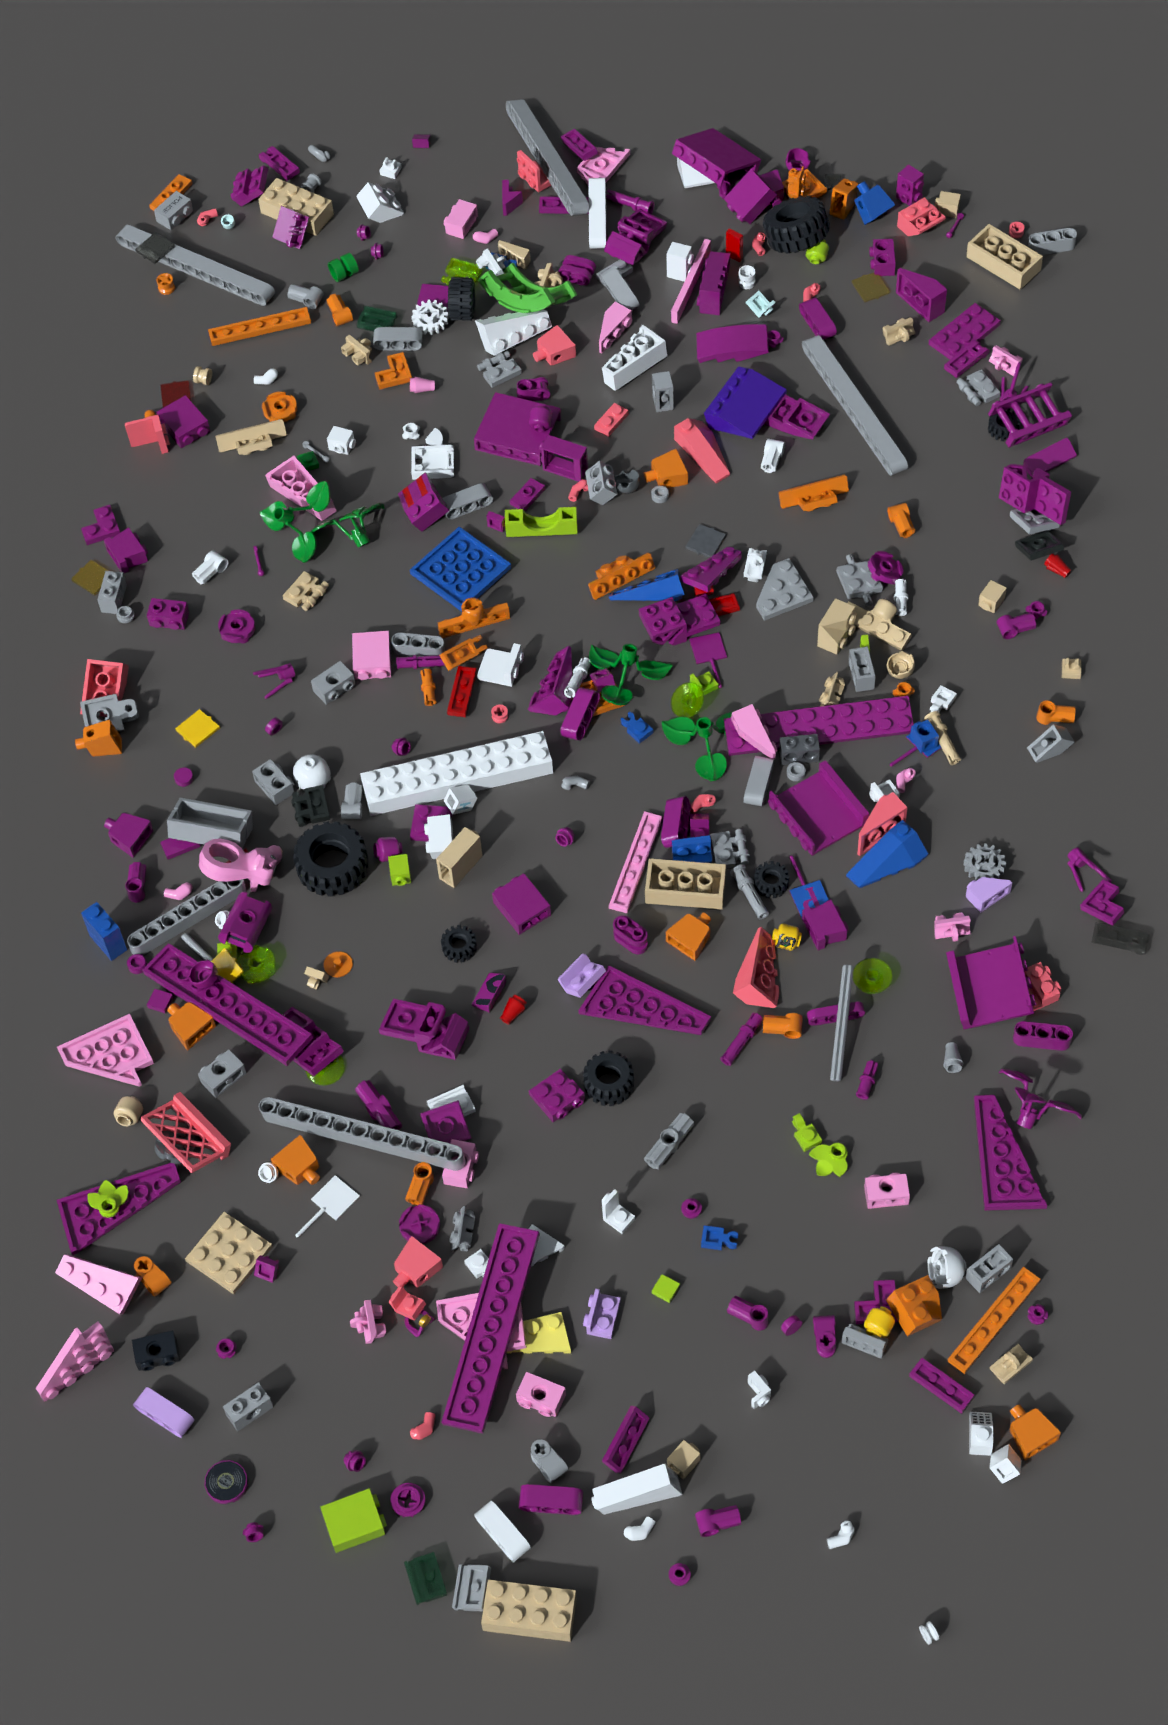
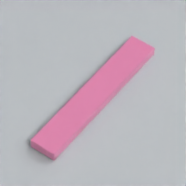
M709 239L703 241L671 310L672 323L678 324L703 270L705 260L709 257L711 251V240Z
M644 811L609 903V909L628 913L663 816Z

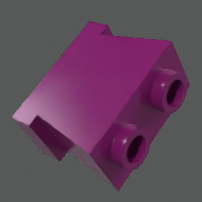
M129 527L112 539L110 537L104 539L107 552L123 574L129 571L128 568L148 562L146 556L148 551L145 545L139 543L138 535L136 532L132 533Z
M832 900L813 910L810 907L802 910V921L818 951L824 949L826 944L845 941L847 939V932H849L847 923L840 918L841 914L838 906H834Z

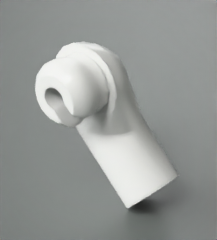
M272 368L263 376L255 375L254 384H271L278 377V371Z

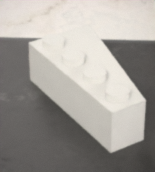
M544 309L530 313H507L503 316L475 320L485 351L492 355H496L552 327L548 312Z
M644 325L639 328L640 331L637 334L634 333L631 341L627 345L624 344L621 347V351L615 354L602 367L604 383L615 391L667 356L666 341Z

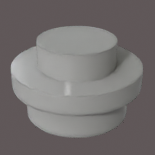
M122 606L118 609L116 616L119 622L129 623L134 619L135 613L129 606Z

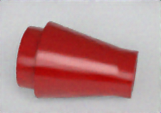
M1051 554L1044 562L1046 569L1063 578H1066L1072 571L1058 554Z
M515 994L513 997H509L500 1019L510 1025L526 1009V1001Z

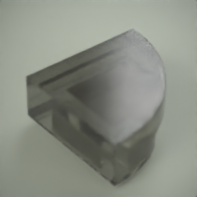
M825 174L824 186L827 190L833 189L841 181V175Z

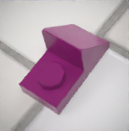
M502 180L503 216H507L523 203L522 191H513V186H509V180Z
M690 814V838L708 836L709 814Z

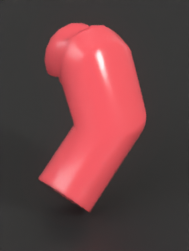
M759 232L752 241V247L759 256H763L766 252L762 246L766 238L763 232Z
M814 283L804 289L803 302L812 299V297L819 293L821 287L818 283Z
M712 794L699 795L692 802L690 812L695 814L700 807L714 805L716 797Z

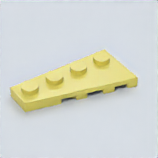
M562 1312L523 1321L527 1348L507 1351V1353H571Z

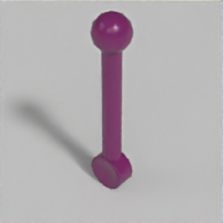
M957 214L956 222L954 223L950 232L946 233L947 238H951L953 236L952 233L958 225L959 221L963 220L964 214Z
M253 546L258 565V575L263 576L265 572L261 567L257 546Z

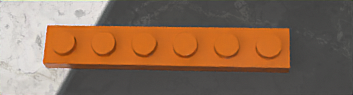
M307 307L208 329L212 346L311 324Z
M1023 1267L951 1354L948 1362L965 1374L1036 1288L1041 1279Z

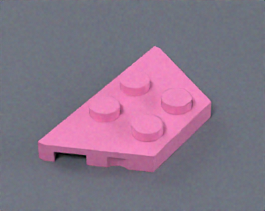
M596 147L598 153L591 159L582 161L577 167V173L588 186L589 178H605L607 182L629 157L630 149H625V152L615 151V148L605 149Z

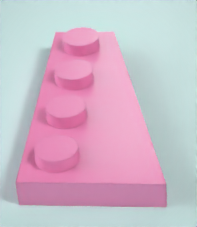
M69 1254L63 1256L55 1272L118 1314H124L142 1277L133 1276L104 1265H98Z

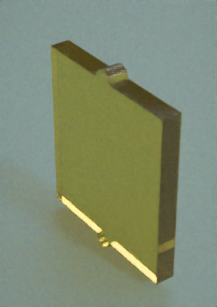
M878 274L862 275V277L851 281L864 303L890 294V291Z
M90 560L83 568L79 569L80 571L71 580L95 596L100 591L105 571L108 570Z

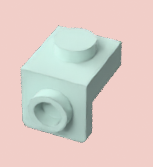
M760 291L746 301V304L758 318L763 314L767 316L773 310L772 306L776 303L774 300L769 302Z

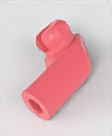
M216 208L201 212L197 223L200 226L207 225L210 218L218 216Z
M582 479L572 486L568 497L570 501L575 502L582 489L588 491L587 480Z
M426 1412L423 1424L411 1429L410 1436L412 1439L421 1440L432 1434L435 1421L434 1413Z

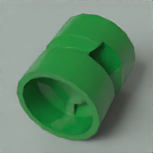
M350 252L340 256V260L336 258L328 262V269L336 282L345 279L346 275L352 276L359 272L356 260Z

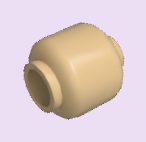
M133 1096L122 1097L114 1109L115 1119L122 1126L135 1125L143 1113L141 1102Z

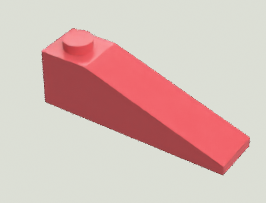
M687 418L674 426V440L715 483L730 476L715 436L703 421Z
M762 927L758 928L737 974L733 994L745 1004L775 1008L777 1007L779 986L775 984V977L778 976V973L774 969L773 960L776 959L775 943L772 940V936Z

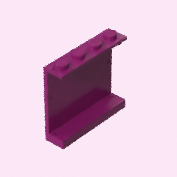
M714 128L676 139L672 152L674 156L719 186H722L727 173L744 169L747 172L752 169L757 173L761 163L760 158Z
M495 392L474 437L475 450L541 466L542 454L540 445L550 435L556 420L561 421V408ZM536 405H545L552 412L551 426L543 432L534 431L528 424L530 410Z
M826 760L819 763V772L779 795H775L772 791L769 792L768 802L770 808L776 810L782 823L788 825L791 834L800 840L802 848L805 851L808 850L812 856L862 828L869 817V812Z
M1013 936L1014 942L1011 945L960 957L955 956L954 950L946 952L960 1020L964 1030L1034 1014L1033 1006L1036 1005L1034 994L1030 995L1029 989L1032 988L1030 977L1025 976V971H1028L1026 959L1022 960L1021 954H1024L1022 942L1018 943L1016 936Z

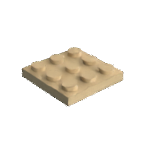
M223 1212L187 1255L185 1260L229 1292L235 1294L255 1270L256 1259L260 1255L265 1257L273 1246L254 1231Z

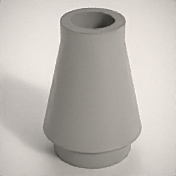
M954 1042L947 1043L945 1045L943 1066L947 1072L957 1073L961 1071L963 1061L957 1044Z

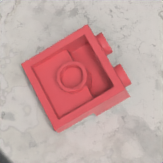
M1041 962L1028 967V971H1025V976L1030 977L1032 988L1029 989L1030 995L1034 994L1036 1005L1033 1006V1011L1059 1001L1061 987L1057 981L1053 982L1050 978L1051 971L1047 965L1043 966Z

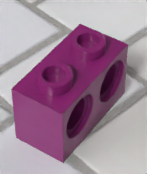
M873 239V246L869 247V255L873 257L870 261V267L874 269V276H895L893 239Z

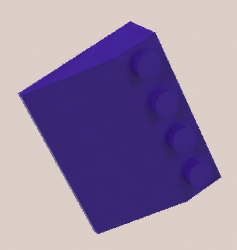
M738 366L704 412L708 428L753 439L787 390L753 369Z

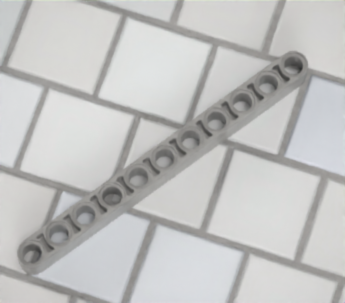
M525 100L507 101L506 111L568 213L571 216L587 214L589 211L587 199Z
M125 225L116 236V241L123 247L259 305L265 306L275 294L274 288L268 283L131 225Z
M817 335L802 341V348L887 473L892 476L908 469L904 455L822 338Z
M270 1097L262 1099L258 1106L263 1118L269 1123L419 1162H426L430 1165L453 1171L461 1170L466 1164L462 1149L457 1145ZM440 1151L437 1155H433L434 1152ZM459 1156L457 1159L451 1160L453 1157Z

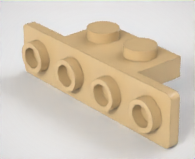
M283 419L216 435L215 437L219 452L237 449L239 455H248L252 451L267 450L269 447H272V439L284 437L287 434Z

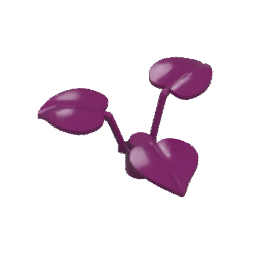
M1005 1068L1000 1069L999 1073H1004L1011 1078L1020 1080L1024 1084V1089L1015 1087V1091L1022 1101L1021 1113L1017 1121L1018 1125L1032 1129L1035 1120H1040L1041 1115L1049 1107L1074 1113L1080 1120L1082 1119V1115L1072 1106L1051 1099L1047 1103L1041 1096L1028 1091V1084L1033 1083V1080L1026 1074ZM1033 1102L1046 1104L1039 1113H1036L1038 1109L1032 1107Z

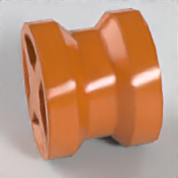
M163 273L157 277L156 282L161 294L168 295L174 292L175 285L172 275Z

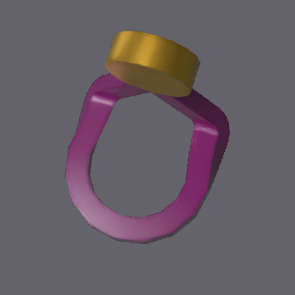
M425 1310L421 1311V1314L424 1316L419 1321V1331L409 1324V1318L405 1317V1326L415 1337H419L424 1328L435 1320Z

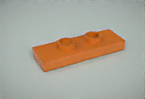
M178 174L149 205L150 209L154 211L175 191L184 194L193 184L192 180Z

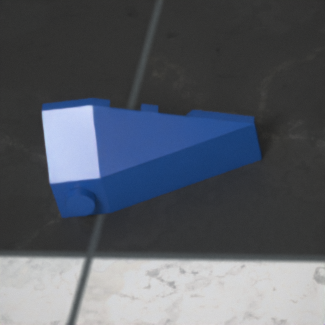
M679 568L657 575L654 581H641V583L637 584L636 588L628 586L610 593L609 599L662 601L673 597L674 601H678L685 595Z
M901 820L846 874V877L857 887L862 888L880 881L882 877L890 874L895 875L898 871L905 868L915 867L928 856V852L916 831L905 821Z

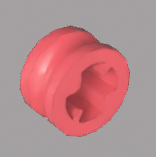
M1013 222L1010 224L1009 235L1012 238L1017 239L1023 236L1025 228L1023 223Z
M496 705L492 708L491 714L494 722L504 723L507 721L508 709L506 706Z

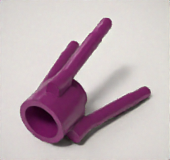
M1020 362L1017 364L1011 387L1007 391H1005V377H1002L1001 402L1017 396L1014 387L1021 366ZM1025 386L1020 394L1026 392L1028 386Z
M291 663L253 672V675H258L259 678L278 674L280 680H285L265 695V699L285 685L293 682L292 678L295 677V672Z
M1079 847L1074 848L1068 853L1067 857L1070 861L1067 864L1071 868L1081 892L1084 889L1075 866L1081 868L1087 864L1108 882L1112 881Z

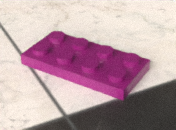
M974 303L929 339V345L951 360L973 341L977 340L980 342L1000 326L1001 320L977 303Z

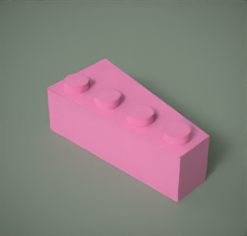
M292 456L265 475L271 488L300 507L310 505L306 501L307 494L318 483L295 456ZM330 498L329 505L325 510L316 512L312 508L306 511L323 521L335 513L336 508Z

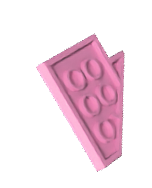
M130 1014L57 1047L67 1067L139 1087L142 1084L136 1072L154 1064Z
M479 1293L436 1301L438 1321L464 1341ZM521 1303L507 1351L527 1348ZM505 1356L502 1367L504 1369H508L507 1356Z
M99 1321L83 1333L78 1328L74 1329L36 1387L44 1402L55 1398L60 1390L74 1384L78 1377L90 1372L94 1365L108 1359L111 1353L114 1352L107 1334Z

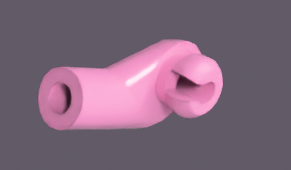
M495 229L488 233L478 231L473 234V239L479 243L487 244L498 236V232Z

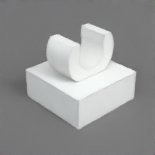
M386 157L380 169V175L395 179L402 168L401 163L396 160H388Z

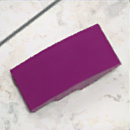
M765 324L726 326L696 333L697 359L699 363L716 359L719 363L735 358L736 362L769 353L768 327Z
M785 394L764 424L791 435L813 440L830 414L802 398H799L797 401Z
M291 1007L282 1014L310 1032L313 1036V1039L293 1060L312 1076L318 1074L344 1052L342 1047L331 1040L326 1032L317 1027L312 1019L294 1007Z

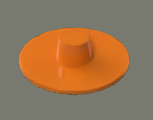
M333 952L324 960V970L332 977L347 975L353 966L351 957L345 952Z

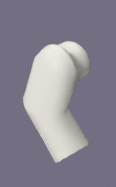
M646 1517L641 1526L626 1527L624 1536L631 1541L644 1540L656 1522L652 1518Z
M850 1521L841 1523L838 1536L827 1538L829 1549L850 1543L854 1534V1527Z

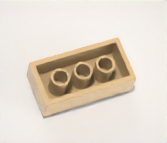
M278 178L272 182L258 199L261 213L276 220L281 206L310 217L306 232L315 236L334 215L332 200Z
M990 224L968 242L967 258L1018 289L1024 287L1041 271L1042 255Z
M649 859L645 903L723 909L726 864Z
M488 1580L481 1621L482 1629L487 1632L571 1642L577 1600L576 1590Z

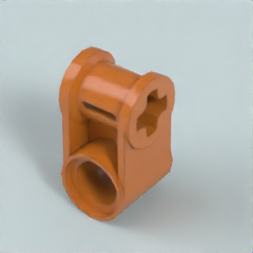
M143 1256L135 1261L134 1269L136 1275L142 1277L141 1282L154 1297L172 1284L168 1276L150 1258Z

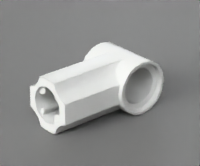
M767 438L761 469L767 473L776 471L779 459L784 453L785 442Z
M212 550L206 555L204 562L192 572V575L199 584H205L217 572L222 573L227 568L228 560Z

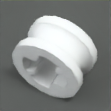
M930 1621L926 1622V1626H919V1630L928 1645L932 1644V1640H939L938 1633Z

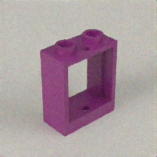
M548 435L546 440L542 441L540 451L544 471L578 482L584 478L585 472L588 470L587 447ZM554 454L573 459L574 462L556 457Z

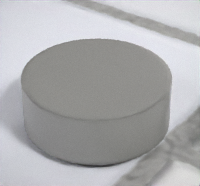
M661 485L654 487L651 491L652 500L656 503L666 502L669 499V490Z
M793 762L788 765L787 777L790 780L801 781L804 779L806 768L802 763Z

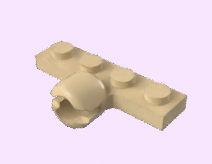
M879 599L873 610L867 611L848 601V604L855 606L856 619L854 625L857 628L901 651L904 650L912 635L891 623L897 613L896 606L885 599Z

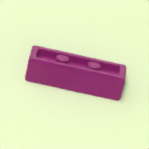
M1066 437L1025 458L1023 465L1026 466L1027 473L1032 477L1035 468L1048 472L1077 457V454L1070 440Z

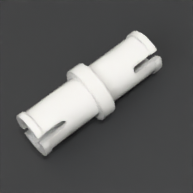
M897 579L895 581L896 594H894V601H896V615L905 616L907 614V581L904 579Z

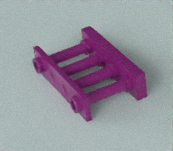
M1051 382L1045 385L1042 383L1035 389L1002 402L1000 400L992 404L988 415L990 417L998 414L1010 432L1005 442L1008 448L1063 427L1071 419L1072 415L1069 410L1063 413L1059 412L1048 395L1053 385ZM1042 397L1053 417L1045 418L1034 399ZM1027 402L1039 422L1036 424L1030 423L1019 405ZM1013 408L1024 428L1021 430L1016 429L1005 410Z

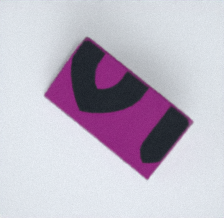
M489 973L472 1006L490 1013L507 982L506 975Z

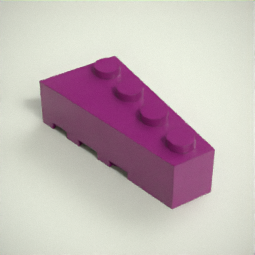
M710 251L709 258H706L705 270H703L702 283L700 284L699 296L697 297L699 313L720 315L730 268V253Z

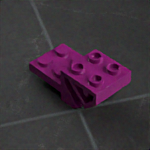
M638 209L631 216H624L619 220L617 228L620 233L612 231L606 242L604 252L625 261L627 264L634 265L648 253L651 240L666 228L667 222Z
M1010 464L1005 466L1003 470L999 499L1024 514L1035 509L1062 525L1066 522L1071 491L1050 480V474L1040 468H1035L1032 473V479L1029 480L1027 479L1026 466Z
M706 594L678 604L671 597L639 608V617L652 642L664 645L668 641L670 645L675 646L686 642L687 637L720 626V619Z
M393 998L380 1025L379 1032L382 1035L417 1042L419 1052L456 1060L470 1028L468 1021L457 1013L444 1018L446 1008L443 1005L428 1002L427 1006Z

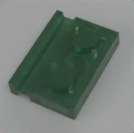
M364 306V311H362L357 321V328L374 332L378 327H393L394 321L397 318V312Z
M434 1552L404 1562L417 1605L447 1596Z

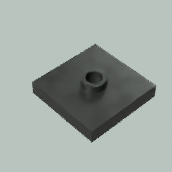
M1049 531L1015 541L1016 548L1030 561L1064 550L1063 544Z

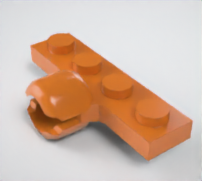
M474 597L468 598L462 603V614L459 617L438 622L440 637L446 638L510 619L508 604H497L484 609L481 600Z

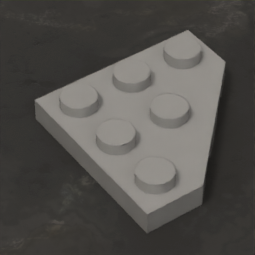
M790 558L773 564L758 598L756 608L764 621L813 602L812 594Z

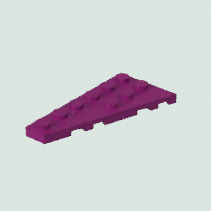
M609 965L605 969L606 972L599 978L578 1010L581 1015L702 1035L711 1021V1016Z
M995 1095L974 1096L984 1211L1047 1209V1204L1039 1192L1040 1189L1030 1173L1031 1170L1018 1143H1016L1011 1128L1006 1123Z
M168 1163L110 1182L116 1189L127 1185L129 1193L126 1202L119 1206L118 1213L110 1218L103 1217L98 1209L92 1208L88 1203V1193H98L100 1186L57 1199L72 1256L181 1183L176 1164ZM109 1206L106 1208V1210H110L113 1207Z

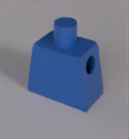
M866 181L857 185L862 195L857 197L854 202L864 224L873 221L895 205L878 184L871 189Z

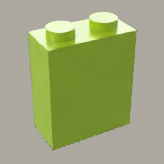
M370 1488L320 1506L336 1553L385 1535L383 1528L387 1524L384 1515L378 1514L377 1507H380L377 1495L371 1494Z

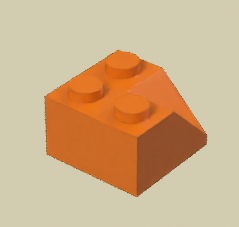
M928 1275L894 1290L886 1299L907 1337L942 1320L939 1293Z

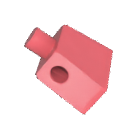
M556 325L537 340L538 350L533 353L536 362L545 359L550 365H555L576 357V346L562 329Z
M411 1236L394 1263L395 1270L399 1274L393 1280V1283L397 1287H404L410 1282L415 1287H420L443 1268L442 1259Z

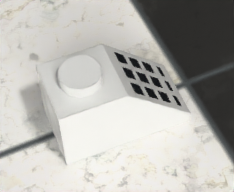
M970 1412L969 1454L991 1456L993 1449L992 1413Z

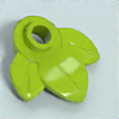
M834 1143L830 1146L821 1144L810 1151L809 1156L818 1160L816 1166V1174L818 1176H827L834 1172L838 1177H841L847 1171L848 1164L845 1159L848 1152L843 1144ZM834 1152H840L841 1155H840V1156H836V1155H834L833 1153H834Z
M104 1180L98 1193H88V1203L92 1208L98 1209L103 1217H113L118 1213L119 1206L126 1202L129 1194L128 1187L123 1185L116 1189L113 1184ZM109 1206L113 1207L110 1210H106V1208Z

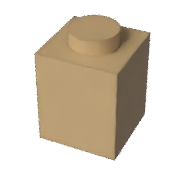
M941 191L940 197H936L935 207L944 216L957 218L961 194Z
M990 580L980 594L978 606L986 611L995 613L1005 599L1007 588Z
M683 1440L667 1458V1466L684 1480L700 1462V1450L693 1443L688 1444Z

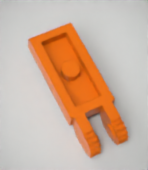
M478 635L472 639L469 638L441 653L439 656L447 670H452L488 649L487 645H482L478 649L474 645V643L482 639V636Z

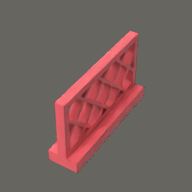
M181 1092L175 1094L173 1100L141 1117L143 1124L191 1173L218 1158L223 1160L229 1155L231 1143ZM172 1108L177 1113V1116L165 1114V1111ZM150 1119H162L161 1124L152 1123ZM164 1120L176 1121L175 1127L163 1125ZM178 1122L186 1123L189 1129L178 1127ZM162 1130L174 1132V1137L164 1136ZM176 1134H188V1140L176 1138ZM191 1135L199 1136L202 1142L190 1140ZM175 1144L187 1145L186 1151L178 1150ZM189 1146L201 1147V1153L189 1151ZM204 1148L212 1149L214 1154H203ZM188 1157L199 1158L200 1160L192 1165Z

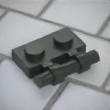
M323 785L304 789L305 795L300 796L299 792L292 793L293 799L291 802L295 808L296 813L294 816L299 827L306 825V818H310L312 824L330 820ZM303 804H307L308 809L303 810Z

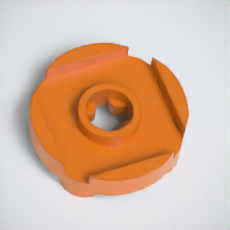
M274 392L267 396L265 402L263 401V414L269 422L283 419L284 422L292 420L296 417V400L292 395H286L285 392Z

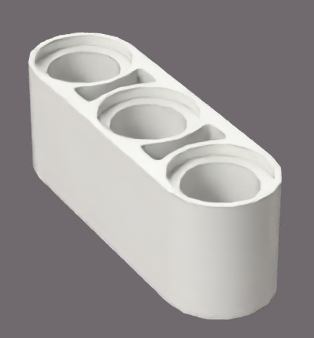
M493 1501L487 1503L474 1514L479 1524L512 1562H515L531 1549L527 1540Z

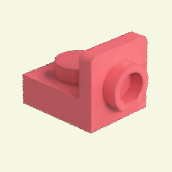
M402 1286L397 1288L389 1300V1304L396 1313L414 1321L426 1305L423 1299L407 1293Z

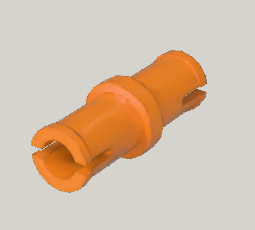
M427 668L424 671H420L422 678L421 690L424 693V704L426 706H433V704H436L434 693L436 686L433 683L432 670Z

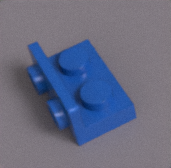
M710 835L672 840L673 860L712 863Z

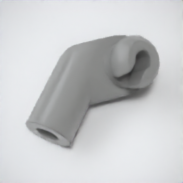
M569 776L562 780L561 787L570 790L572 785H576L587 790L590 781L579 776Z

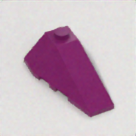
M570 646L555 654L547 669L549 673L539 683L541 685L539 692H534L528 707L530 712L556 716L570 708L572 698H568L564 694V690L572 677V653Z

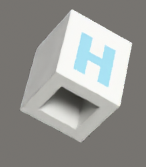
M469 785L449 788L444 802L452 814L471 811L477 797Z

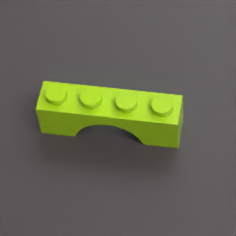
M560 507L555 513L546 517L531 516L523 509L505 510L506 537L577 534L576 507Z

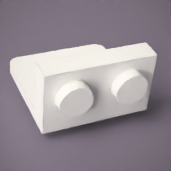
M514 643L510 653L487 649L477 678L482 681L512 687L514 679L518 676V667L524 658V653L521 652V645Z

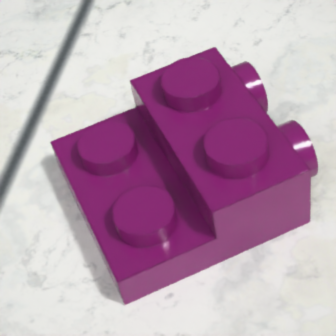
M263 165L258 169L256 168L253 172L248 168L239 172L235 177L236 180L233 182L232 200L242 207L263 194L268 168Z
M561 1069L529 1090L531 1098L553 1123L558 1119H563L573 1108L580 1107L585 1100V1094L573 1079L570 1080Z

